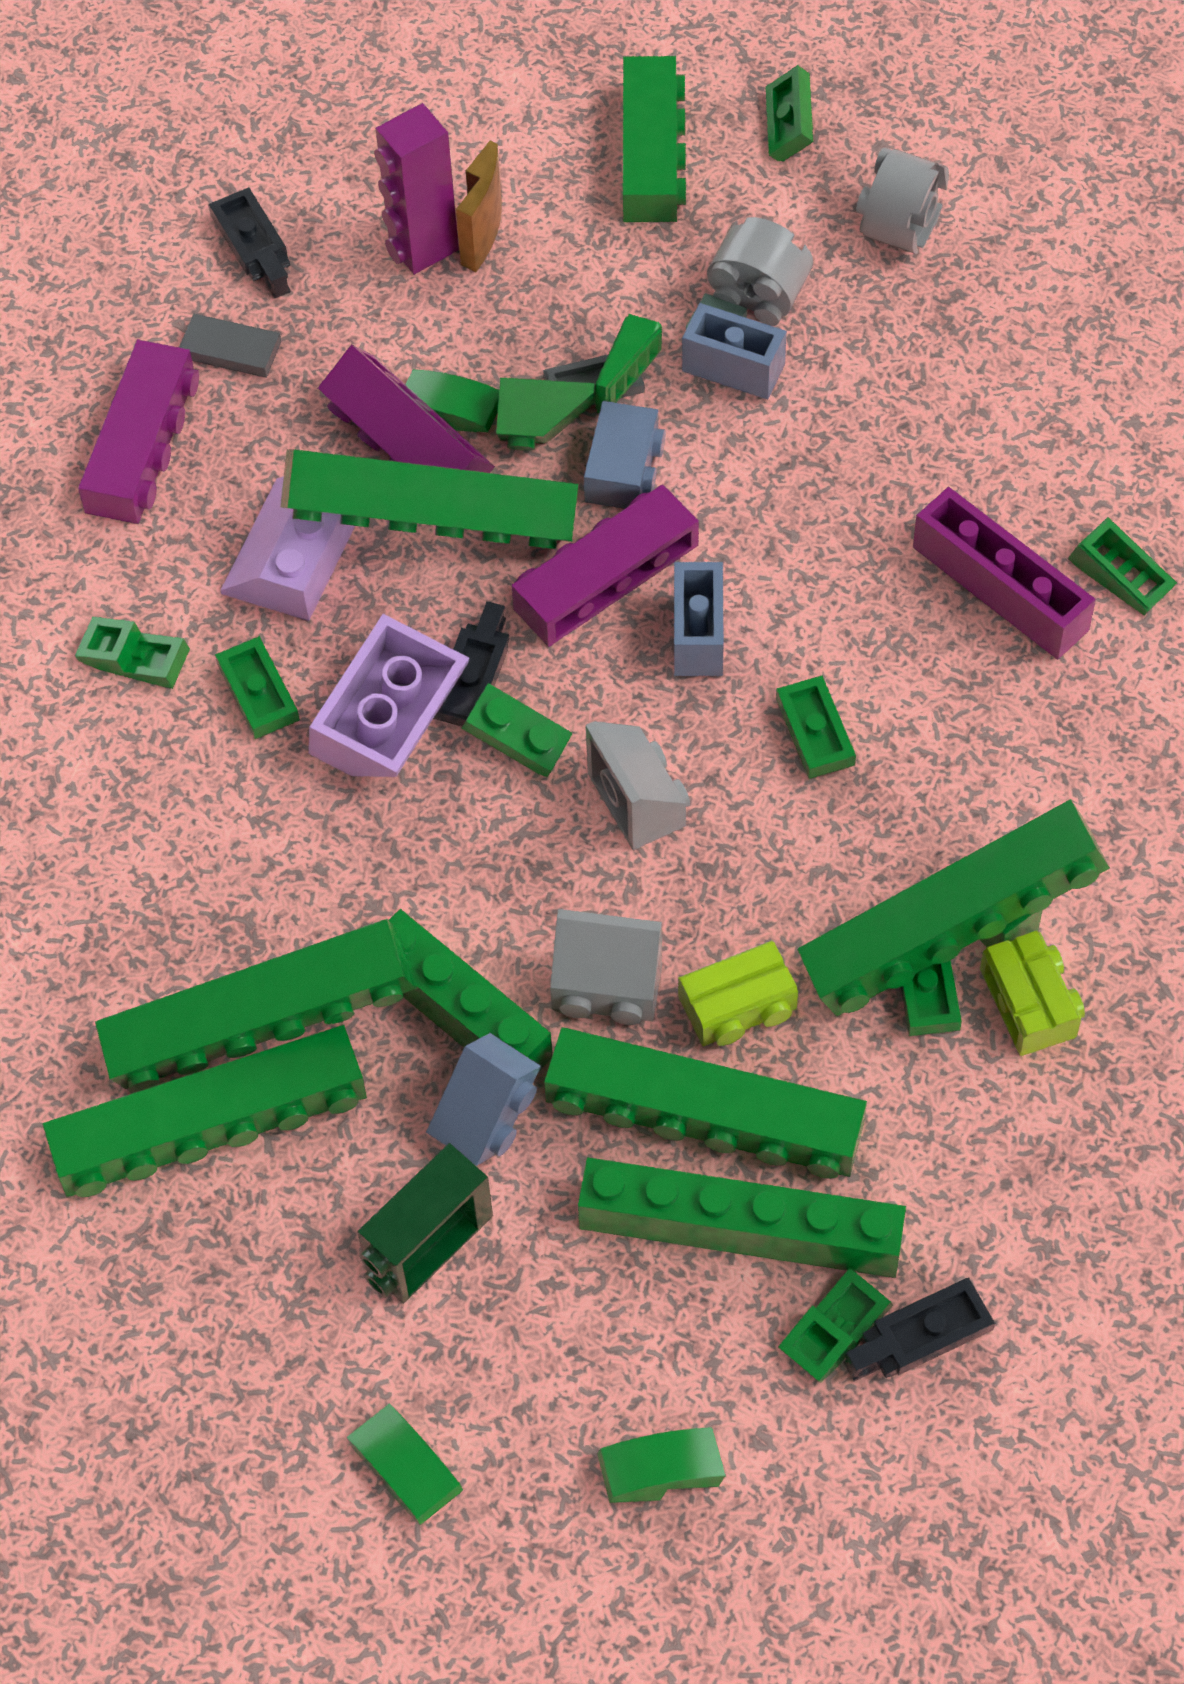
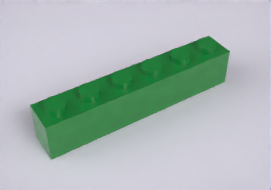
M287 449L280 507L293 509L292 519L321 522L322 512L341 514L340 524L369 527L370 518L389 520L388 530L416 533L418 523L435 525V535L464 538V529L483 531L482 541L510 544L512 534L529 536L528 546L557 549L558 540L572 541L579 484Z
M1070 799L797 948L820 1000L836 1016L842 1013H852L866 1006L869 999L889 988L894 989L906 985L914 978L916 973L927 967L954 959L962 948L975 941L989 939L1000 934L1007 924L1023 915L1043 911L1052 903L1053 899L1071 889H1081L1091 885L1097 880L1099 874L1110 869L1085 819Z
M384 919L95 1021L109 1079L124 1089L129 1088L132 1092H139L159 1085V1078L176 1072L180 1075L200 1072L208 1067V1061L225 1055L228 1058H238L256 1051V1045L274 1038L277 1041L297 1038L306 1032L305 1027L322 1021L325 1024H336L346 1021L354 1016V1010L373 1004L375 1007H384L395 1004L403 999V993L416 989L400 932L388 919Z
M341 1025L42 1124L58 1178L66 1197L73 1195L90 1197L101 1193L109 1183L124 1178L133 1181L142 1180L152 1176L157 1171V1167L175 1161L182 1164L193 1163L203 1159L209 1150L227 1144L231 1147L245 1146L258 1138V1134L278 1127L284 1131L299 1128L308 1121L309 1117L329 1111L331 1114L347 1112L356 1107L360 1100L366 1099L367 1095L363 1076L345 1025Z
M561 1027L544 1081L546 1102L552 1103L553 1107L561 1113L578 1116L584 1111L603 1116L607 1123L620 1128H631L633 1124L653 1128L657 1135L668 1140L680 1141L685 1136L705 1141L707 1147L721 1153H733L735 1149L756 1154L760 1161L769 1165L783 1166L787 1162L807 1166L808 1171L812 1174L827 1179L837 1178L838 1175L851 1176L867 1107V1101L565 1027Z
M589 1157L586 1160L578 1202L579 1229L845 1271L851 1268L858 1273L896 1278L906 1206Z

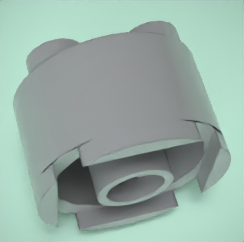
M884 147L879 152L875 163L874 173L876 177L872 187L865 186L857 202L856 212L863 214L860 232L865 237L917 254V246L921 248L925 246L940 216L943 204L938 203L937 192L938 188L947 191L949 169L945 165L901 150H891Z
M747 217L744 224L738 225L737 220L730 226L707 270V278L715 290L714 297L752 310L759 321L770 326H776L781 318L790 312L813 267V256L806 245H804L801 251L791 242L795 235L785 227L766 219Z

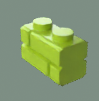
M1034 931L1016 937L1013 941L1007 940L983 950L980 971L1019 1056H1024L1077 1037L1081 1018L1085 1017L1082 999L1075 988L1067 989L1061 977V974L1064 973V964L1060 952L1055 945H1046L1041 932Z
M769 941L678 977L679 1000L703 1047L714 1042L719 1046L732 1044L745 1034L746 1029L764 1023L766 1027L779 1025L789 1019L793 1013L792 1011L797 1009V985L785 966L784 960L774 941Z

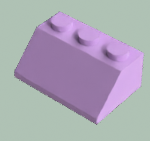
M283 476L276 479L220 591L223 595L309 621L355 526L340 524L341 514L322 512L321 522L292 519L293 509L280 507Z
M382 614L310 725L308 754L350 776L397 777L469 663V657Z

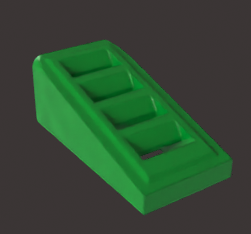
M628 314L625 317L595 383V409H597V413H600L603 401L617 403L662 349V325L659 322Z
M1109 517L1080 542L1068 557V560L1082 572L1144 616L1177 584L1168 573ZM1102 545L1110 550L1104 556L1097 551ZM1119 556L1125 562L1116 569L1111 562ZM1134 567L1141 573L1130 582L1125 575ZM1148 579H1151L1156 585L1144 596L1138 589Z

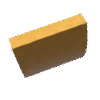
M491 140L465 170L467 196L456 208L461 266L474 272L478 271L493 246L502 214L498 143Z

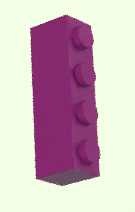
M423 102L375 128L378 149L374 151V155L381 172V180L378 181V187L384 198L385 210L382 211V218L388 230V239L385 240V245L393 261L396 264L403 262L413 275L459 250L448 131Z
M136 340L78 487L85 514L139 524L144 509L150 510L153 507L157 492L156 477L159 471L165 472L168 468L171 457V446L169 443L173 433L180 434L185 421L184 404L187 396L194 397L198 389L199 371L194 369L190 349Z
M352 344L318 387L330 400L327 408L346 423L352 420L361 428L357 432V436L376 451L382 448L391 456L388 461L490 473L495 467L374 355Z
M663 484L650 493H642L634 498L626 509L614 517L599 521L590 533L575 543L563 545L554 554L553 558L538 568H531L523 572L516 582L511 585L513 610L550 647L699 546V520Z
M949 486L916 515L913 548L1055 659H1060L1090 630L1096 598Z

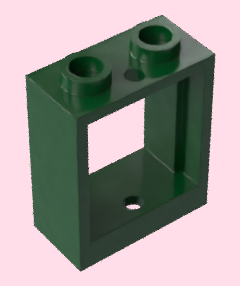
M448 1143L357 1231L362 1251L359 1257L367 1270L364 1278L384 1298H387L392 1293L404 1304L493 1217L488 1176L451 1143Z

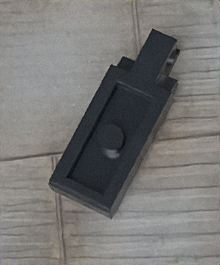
M248 187L208 204L212 219L246 275H249L253 282L263 278L274 299L290 293L291 289L287 282L288 274L284 269L290 266L286 246L251 189Z
M486 601L478 625L468 623L466 628L461 627L453 650L469 657V663L433 719L462 727L486 685L489 683L495 686L508 651L510 639L509 634L502 633L506 622L504 605Z
M965 1278L874 1321L873 1327L862 1335L866 1343L846 1352V1359L843 1363L854 1382L880 1369L885 1378L894 1376L896 1373L900 1375L993 1331L996 1323L970 1278Z

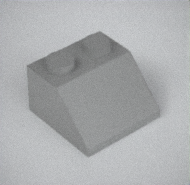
M597 721L585 725L588 775L632 850L685 827L686 807L690 806V799L682 782L679 779L672 781L666 771L667 761L660 745L656 741L649 743L639 726Z
M558 909L550 985L552 1009H559L561 1013L572 1018H586L590 1014L611 1016L614 1021L625 1025H636L641 1020L653 1022L662 971V922Z

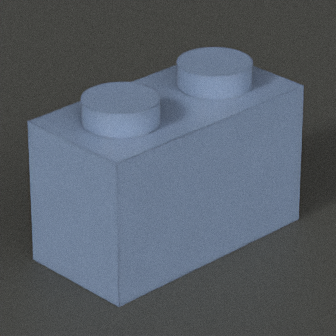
M699 303L682 337V372L768 400L785 366L787 331Z
M607 401L602 402L584 474V497L586 503L626 509L638 495L650 493L654 490L657 468L651 467L653 456L662 457L666 430L658 429V409Z
M674 562V676H723V562Z
M491 1033L466 1045L426 1133L444 1145L451 1143L476 1166L495 1155L502 1156L510 1148L516 1137L517 1130L513 1128V1125L518 1115L527 1109L536 1094L537 1087L532 1084L541 1066Z

